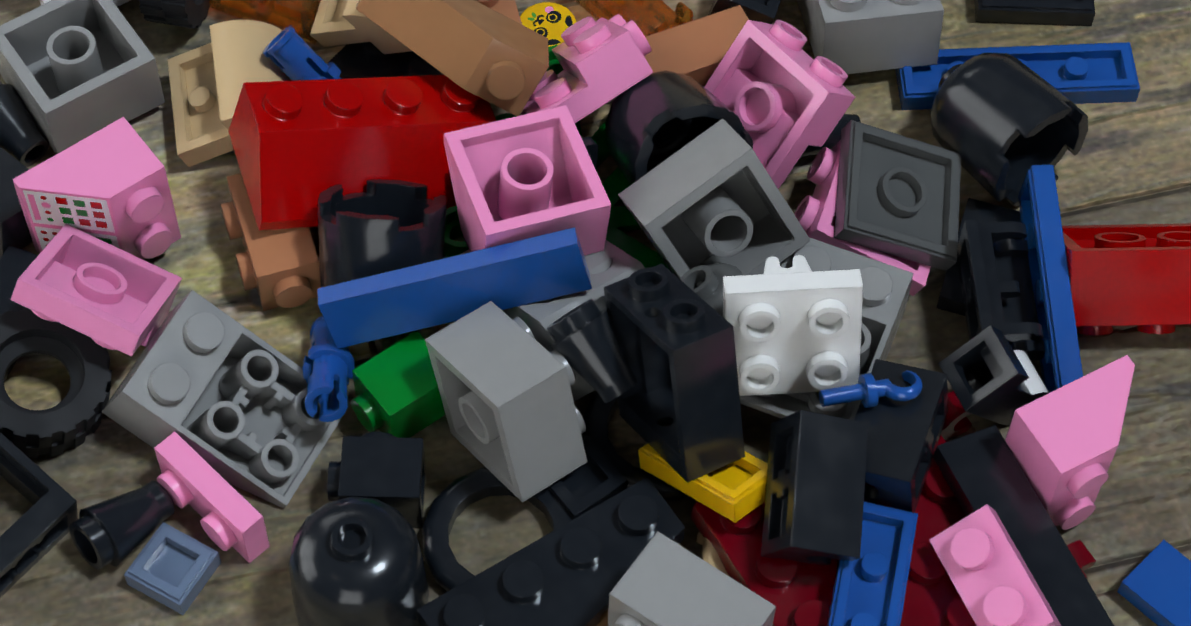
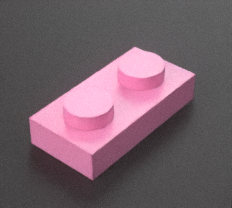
M175 431L154 447L162 473L157 477V482L167 491L176 506L182 509L189 504L202 517L200 520L202 528L220 549L227 551L233 547L248 563H251L270 547L263 516Z
M988 504L929 539L976 626H1061L998 514Z

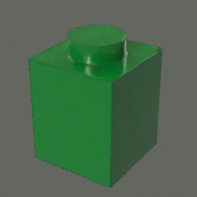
M417 330L352 370L356 397L351 400V405L357 418L369 432L379 430L380 432L392 434L397 438H410L446 415L425 339Z

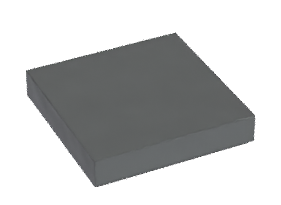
M850 120L841 129L834 238L947 271L957 262L961 155L951 150Z

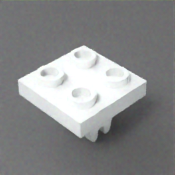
M796 255L792 259V267L790 268L781 267L777 257H768L763 274L723 276V317L733 325L739 396L819 392L824 389L858 384L860 376L863 283L860 269L812 272L806 258L802 255Z

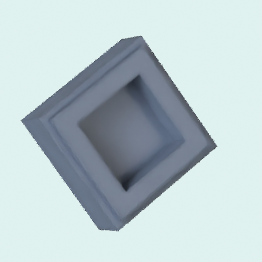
M162 522L124 576L127 585L184 615L221 564V559L218 551Z

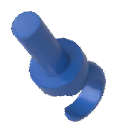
M909 370L902 373V378L912 384L909 387L896 386L888 378L875 381L874 376L871 373L859 376L858 384L820 390L819 400L822 407L861 400L863 406L869 408L877 406L878 397L883 396L900 402L915 399L921 393L923 384L921 378Z

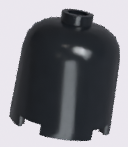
M983 53L965 61L963 64L950 68L939 82L938 92L930 112L933 136L944 149L959 153L961 155V166L996 200L1000 202L1002 199H1006L1013 206H1019L1018 195L1031 165H1054L1055 167L1067 149L1073 155H1077L1088 132V116L1020 60L1007 53Z
M667 70L652 73L618 95L612 102L605 122L607 147L630 185L722 118L753 149V140L750 134L744 129L739 117L692 77Z
M382 179L367 180V192L343 195L342 185L339 184L322 191L318 198L321 288L444 259L447 197L440 195L431 200L427 198V186L424 184ZM398 335L390 336V337H386V338H382V339L393 338V337H396V336H398Z
M351 496L328 502L306 518L294 536L289 561L293 603L299 626H421L418 621L417 609L427 604L429 596L423 557L415 530L396 508L378 499Z

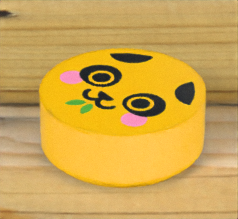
M552 2L534 4L520 15L523 26L548 38V47L563 43L564 40L561 34L568 27L576 23V19L569 9Z

